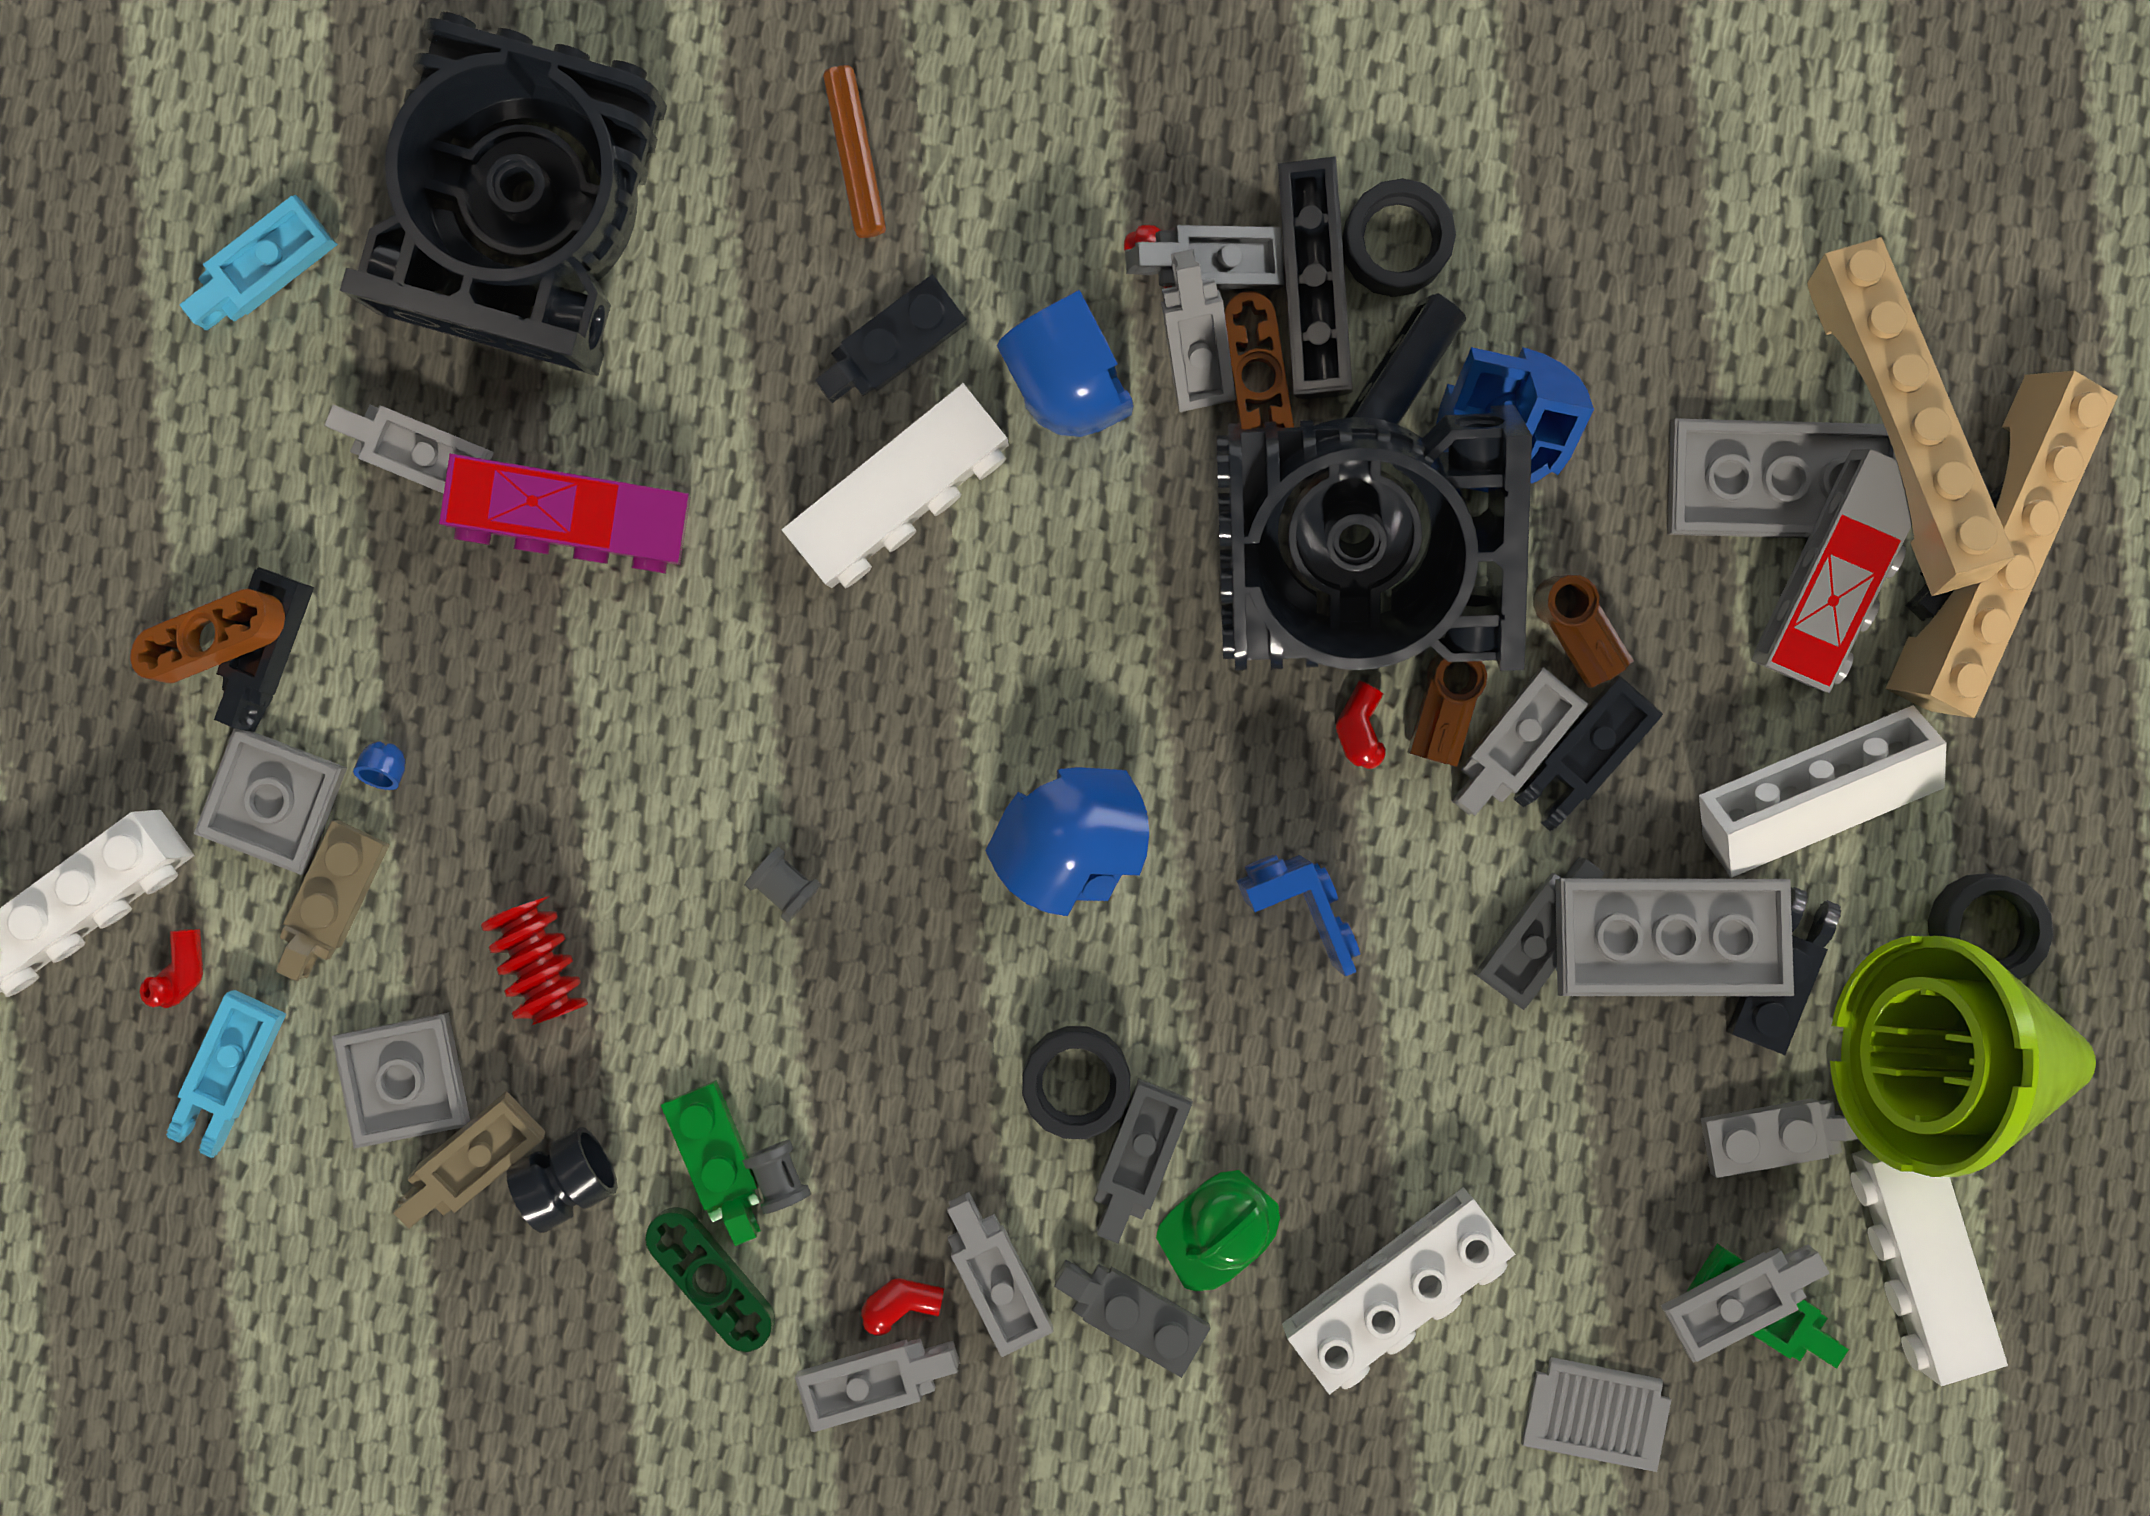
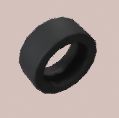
M1404 178L1380 182L1362 194L1346 219L1342 235L1344 263L1355 280L1373 293L1390 297L1415 294L1434 281L1452 256L1456 238L1453 213L1443 197L1425 183ZM1394 205L1411 207L1423 215L1430 227L1432 238L1429 254L1424 261L1412 270L1402 272L1385 270L1373 262L1366 251L1364 240L1366 225L1371 217L1384 207Z
M1989 873L1965 875L1948 884L1934 900L1928 918L1929 936H1945L1960 940V923L1963 913L1974 899L1983 895H1996L2005 898L2014 905L2019 914L2021 932L2016 947L2007 957L1998 962L2018 980L2034 973L2048 955L2053 939L2052 915L2043 897L2026 882L2004 875Z
M1065 1026L1047 1033L1031 1049L1023 1067L1022 1096L1030 1116L1045 1131L1063 1139H1088L1106 1132L1122 1117L1130 1098V1070L1122 1050L1107 1034L1088 1026ZM1068 1049H1085L1096 1054L1105 1063L1110 1075V1090L1105 1101L1095 1111L1085 1115H1068L1056 1110L1047 1100L1042 1088L1043 1073L1048 1062L1058 1053Z

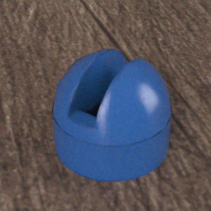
M374 742L365 747L359 755L353 773L359 780L370 786L384 790L397 789L405 771L406 762L403 752L392 743L385 745L382 742Z

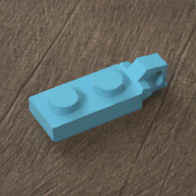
M295 194L203 264L206 270L198 278L203 287L179 305L191 321L204 330H209L226 316L236 321L245 314H250L338 244L303 200Z

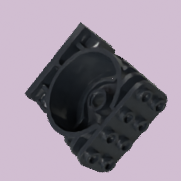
M441 12L439 19L427 18L425 19L422 32L431 42L428 53H417L412 65L421 75V80L415 90H406L404 104L393 123L386 148V184L395 215L369 229L358 271L346 268L340 291L380 316L598 376L604 354L599 351L611 307L598 281L616 264L630 240L637 215L638 185H645L648 177V171L643 165L647 153H655L658 139L653 130L656 120H664L667 105L660 96L659 91L646 80L647 72L634 64L613 60L611 67L590 61V56L585 52L564 44H556L554 51L533 45V40L528 36L507 28H498L497 33L492 34L476 29V24L471 20L450 12ZM518 122H539L567 132L581 143L590 155L597 175L601 178L600 185L590 182L588 172L580 157L568 143L555 133L533 125H505ZM453 138L476 144L471 149L450 144ZM526 180L534 181V190L531 196L524 201L513 202L512 197L515 187ZM433 196L458 203L468 227L494 251L519 259H544L526 266L514 267L486 257L467 239L459 224L457 215L453 211L434 208ZM441 267L462 282L460 291L451 296L435 293ZM504 304L534 306L531 318L524 320L520 316L503 312Z
M1490 406V413L1445 415L1423 438L1395 423L1363 417L1335 419L1313 426L1312 420L1300 421V427L1277 428L1276 421L1264 422V429H1241L1240 423H1228V435L1217 436L1218 488H1230V493H1218L1220 546H1231V549H1220L1223 659H1235V671L1247 670V660L1270 659V668L1274 670L1283 669V659L1305 658L1306 668L1318 667L1319 663L1340 669L1365 670L1390 666L1405 661L1431 646L1448 662L1496 660L1500 671L1525 670L1532 434L1516 406ZM1381 462L1391 463L1394 468L1404 473L1413 481L1426 501L1430 517V531L1425 552L1413 572L1399 585L1391 589V609L1384 613H1381V593L1397 584L1413 566L1421 546L1422 524L1413 497L1399 480L1381 470ZM1326 467L1327 472L1312 480L1297 497L1290 513L1288 539L1293 561L1300 573L1314 587L1328 594V616L1317 613L1316 592L1303 584L1292 573L1283 558L1278 541L1280 515L1287 498L1300 481ZM1489 487L1488 508L1479 517H1471L1460 488ZM1359 524L1370 529L1366 539L1359 543H1346L1340 539L1342 531L1350 525ZM1487 561L1486 576L1488 581H1486V586H1474L1478 562Z

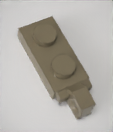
M340 820L331 821L283 923L285 927L282 929L280 938L289 942L284 950L276 972L295 981H299L302 978L307 979L318 956L328 960L332 957L336 948L342 947L390 844Z
M507 1091L504 1092L417 1165L416 1169L407 1179L413 1187L397 1200L398 1206L393 1211V1214L410 1229L434 1208L442 1215H445L450 1210L454 1213L457 1212L504 1173L509 1166L515 1164L544 1139L545 1130Z

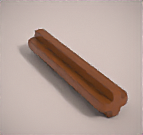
M849 65L831 67L824 71L823 77L854 231L859 238L876 237L885 233L886 225L854 69Z

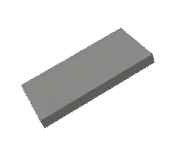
M1675 418L1670 421L1667 535L1809 538L1851 449H1873L1896 459L1884 424Z
M1555 879L1558 996H1794L1790 879Z

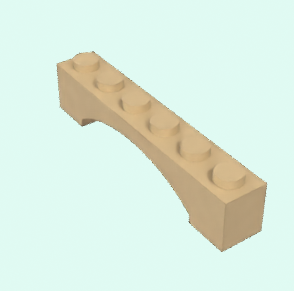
M1882 237L1825 253L1807 283L1810 296L1826 335L1833 334L1847 351L1866 383L1882 418L1899 466L1907 496L1914 539L1910 543L1932 596L1987 581L2015 558V555Z
M2076 371L2029 374L2024 376L2002 428L2010 432V450L2006 476L1996 506V512L2015 558L1989 580L1953 591L1943 607L1918 636L1908 637L1885 689L1931 712L1975 718L2118 396Z

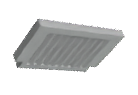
M1550 1357L1547 1373L1535 1372L1521 1443L1527 1447L1657 1472L1671 1399L1661 1396L1663 1380L1660 1378Z

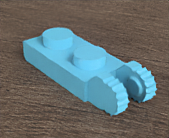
M237 990L229 991L224 995L177 1096L181 1100L172 1117V1122L169 1124L166 1134L167 1138L178 1143L185 1140L194 1129L196 1119L202 1108L214 1115L202 1138L199 1151L210 1158H214L221 1151L235 1119L241 1114L286 1017V1013Z

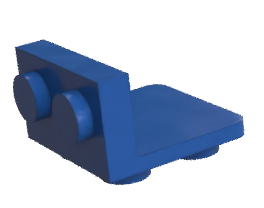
M1271 855L1245 867L1248 876L1236 881L1244 901L1254 912L1303 893L1331 964L1345 977L1356 973L1352 958L1360 955V950L1347 922L1343 923L1339 916L1335 917L1330 907V903L1337 901L1338 896L1325 867L1320 868L1318 863L1313 864L1300 855L1285 861L1278 859L1277 855Z

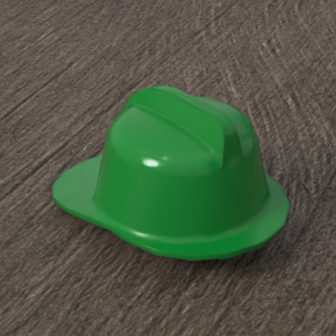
M1240 1170L1220 1172L1202 1183L1168 1213L1158 1227L1156 1239L1184 1288L1193 1291L1214 1290L1232 1280L1267 1249L1277 1233L1280 1221L1279 1206L1275 1200Z

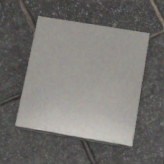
M234 728L194 834L297 874H307L347 767L256 732Z
M449 1012L332 1036L354 1149L462 1128L470 1121Z

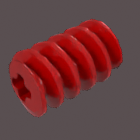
M549 896L494 914L481 924L483 931H498L502 933V936L488 948L490 953H509L510 958L498 966L496 971L498 975L517 976V980L504 990V994L506 997H524L525 1002L511 1014L513 1019H532L533 1023L531 1025L550 1020L588 1005L586 998H570L567 995L581 981L578 976L560 975V972L573 962V958L569 954H553L552 952L566 938L564 933L545 932V928L558 918L555 911H538L537 906Z

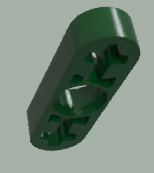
M672 1207L659 1213L648 1226L645 1238L647 1249L653 1258L731 1348L741 1352H751L762 1347L768 1340L775 1325V1314L770 1303L692 1212L684 1208ZM664 1223L671 1228L681 1224L687 1232L681 1240L691 1253L699 1244L706 1251L696 1256L686 1270L679 1265L687 1256L680 1245L673 1243L667 1247L661 1241V1238L666 1233L662 1225ZM704 1264L719 1266L726 1275L727 1283L725 1289L718 1293L704 1292L696 1282L697 1269ZM735 1288L743 1294L734 1303L742 1314L748 1316L756 1312L761 1318L756 1326L759 1332L756 1335L749 1329L742 1334L736 1330L735 1325L740 1318L730 1304L724 1313H720L716 1308L729 1299Z

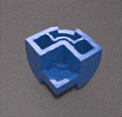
M1080 290L1028 317L999 340L997 348L1024 397L1025 407L1041 426L1058 435L1083 437L1103 431L1132 415L1133 400L1129 392L1124 390L1117 377L1115 366L1118 363Z
M1471 347L1456 384H1447L1436 424L1445 415L1490 413V406L1515 405L1532 434L1531 483H1534L1551 472L1559 475L1572 457L1594 408L1588 390L1580 377L1561 362L1543 353L1522 347L1519 356L1514 357ZM1489 487L1467 488V489H1472V490H1477V491H1482V492H1487V493H1488V488H1489Z
M1084 767L1057 769L1056 780L1039 786L1027 796L1017 792L1006 807L985 852L998 877L1007 889L1019 899L1046 913L1068 916L1076 900L1108 901L1122 875L1140 876L1147 857L1150 834L1147 810L1141 794L1127 770Z

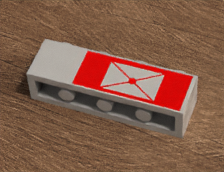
M1851 449L1820 513L1813 532L1810 534L1751 658L1752 662L1827 693L1831 692L1834 684H1840L1845 679L1853 663L1854 655L1850 651L1860 631H1866L1873 623L1880 606V602L1876 598L1886 578L1893 577L1899 570L1906 554V547L1902 545L1912 526L1903 480L1896 459L1873 449Z

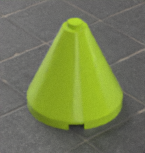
M1906 936L1892 940L1874 950L1857 966L1846 982L1838 999L1831 1025L1843 1027L1841 1061H1830V1068L1837 1100L1849 1126L1861 1143L1888 1166L1901 1172H1915L1930 1177H1959L1968 1175L1995 1162L2088 1084L2093 1077L2096 1066L2093 1048L2079 1032L1990 954L1967 941L1952 937Z

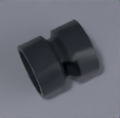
M579 1127L552 1142L549 1147V1155L543 1151H536L509 1166L506 1171L507 1184L516 1207L527 1223L539 1233H545L572 1218L573 1206L578 1205L583 1209H588L615 1194L618 1189L617 1178L612 1164L599 1141L585 1127Z

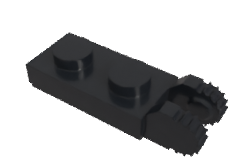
M1621 676L1614 677L1541 762L1542 766L1524 783L1513 799L1523 808L1542 794L1545 787L1556 776L1569 789L1546 809L1544 816L1541 818V824L1549 831H1553L1571 814L1582 800H1589L1660 720L1663 713Z
M1791 887L1792 932L1800 924L1806 904L1808 903V893L1796 887ZM1828 900L1824 901L1823 904H1820L1814 915V921L1806 940L1792 935L1794 996H1740L1726 1030L1727 1033L1786 1055L1828 951L1824 947L1833 938L1836 925L1839 923L1842 911L1840 910L1841 906Z

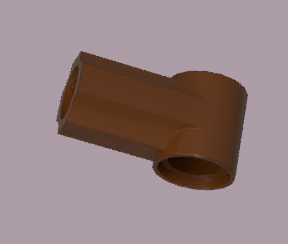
M1581 575L1553 576L1545 579L1537 587L1533 596L1535 612L1544 623L1551 627L1587 687L1592 688L1612 679L1634 662L1599 605L1597 588L1589 579ZM1563 586L1570 587L1576 597L1574 611L1567 617L1561 615L1555 605L1557 592Z
M1440 654L1431 660L1427 668V686L1407 753L1443 764L1458 766L1477 698L1483 693L1487 685L1488 674L1482 661H1462L1468 667L1470 673L1469 681L1462 690L1450 692L1444 685L1443 673L1452 662H1448Z

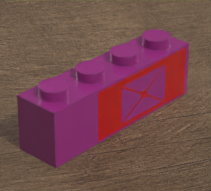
M449 453L439 524L455 528V540L490 545L491 534L515 538L513 549L549 555L550 545L554 544L574 548L573 559L608 564L609 554L633 557L631 565L633 569L666 574L668 563L681 564L691 497L688 493Z

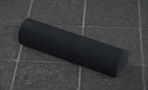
M1336 156L1278 163L1294 395L1296 398L1301 399L1347 395L1353 392L1337 159Z
M1439 293L1432 294L1419 301L1344 418H1373L1399 425L1465 323V314L1454 303ZM1327 467L1307 476L1299 486L1301 489L1300 493L1312 480L1327 472Z

